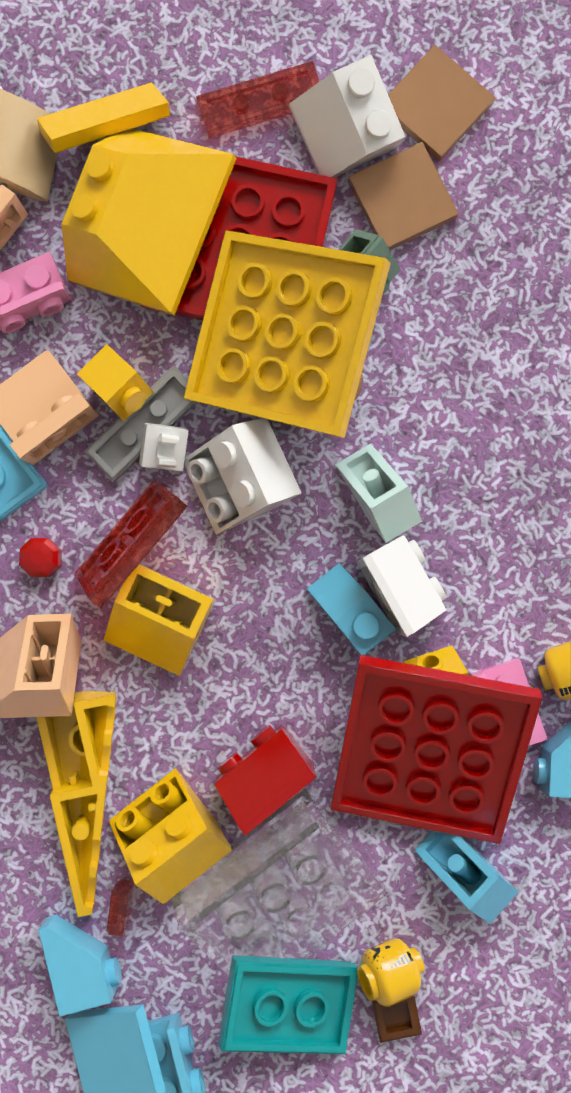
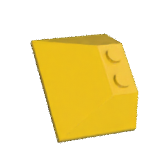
M135 129L114 134L93 144L61 223L67 280L98 292L175 315L237 159L235 155Z

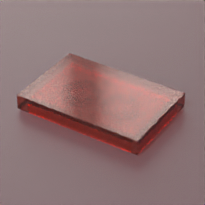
M155 480L150 483L75 572V577L89 600L101 609L188 507L158 481Z

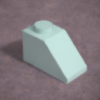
M371 443L335 464L369 522L386 543L422 522L408 485Z

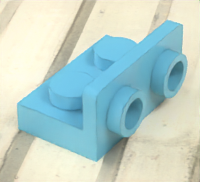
M179 1012L148 1021L166 1089L165 1093H206L201 1068H193L190 1054L195 1052L194 1038L190 1025L182 1026Z

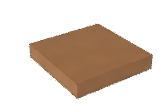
M435 44L388 94L403 131L417 143L423 142L427 152L439 162L492 106L496 98Z
M423 142L363 169L348 178V183L373 233L384 239L389 250L457 219L459 215Z

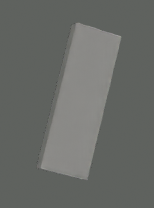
M173 365L150 387L154 393L138 411L134 412L125 421L119 417L84 451L113 482H116L140 459L144 423L174 426L197 403L184 398L188 379Z

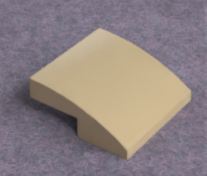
M0 89V182L7 184L6 188L14 193L48 202L58 153H54L40 133L37 118L50 113L23 98Z

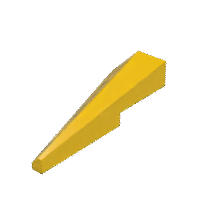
M116 692L74 693L71 716L36 717L53 788L49 796L78 917L92 915L94 909L117 701Z

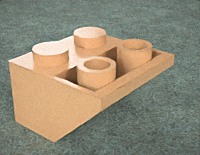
M71 614L27 615L0 637V718L71 716L82 644Z

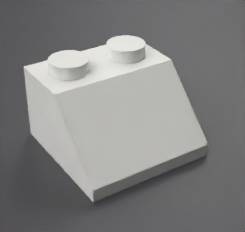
M372 55L332 72L289 103V108L319 175L335 178L397 149L405 138Z
M404 535L356 562L389 621L396 628L395 632L398 635L408 637L446 611L442 601L447 597L436 577L433 576L429 579L421 566L426 560L415 540L408 542Z

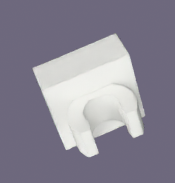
M144 423L139 465L147 468L183 471L188 429Z

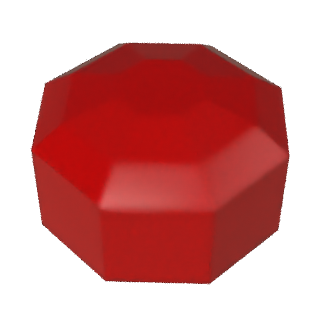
M31 538L20 548L19 566L30 577H51L62 566V550L49 538Z

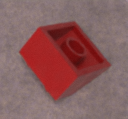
M283 724L275 730L271 725L266 726L250 740L254 745L251 750L242 757L235 752L217 767L221 774L216 778L214 785L245 836L316 778L314 763Z

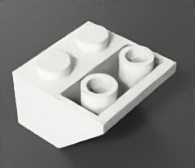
M260 418L232 425L185 457L184 466L216 535L268 512L302 493L267 419Z

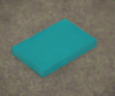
M232 955L218 1039V1046L221 1052L346 1054L358 966L356 963L337 960Z

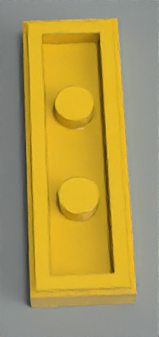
M151 82L39 117L37 122L40 133L54 153H58L170 116L169 102Z

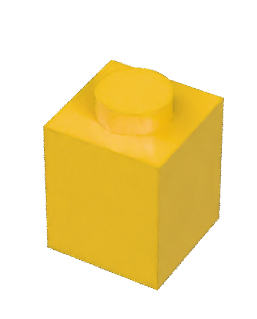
M107 344L77 373L92 391L123 421L138 411L154 393L141 376Z

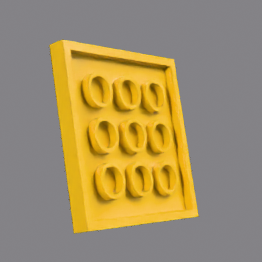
M226 230L184 398L214 407L345 438L391 263L387 258Z

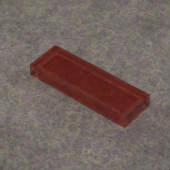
M313 61L196 96L208 138H214L292 114L289 103L320 82Z

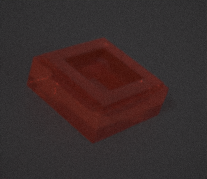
M120 879L111 891L106 929L108 935L124 936L130 922L134 891L133 880Z

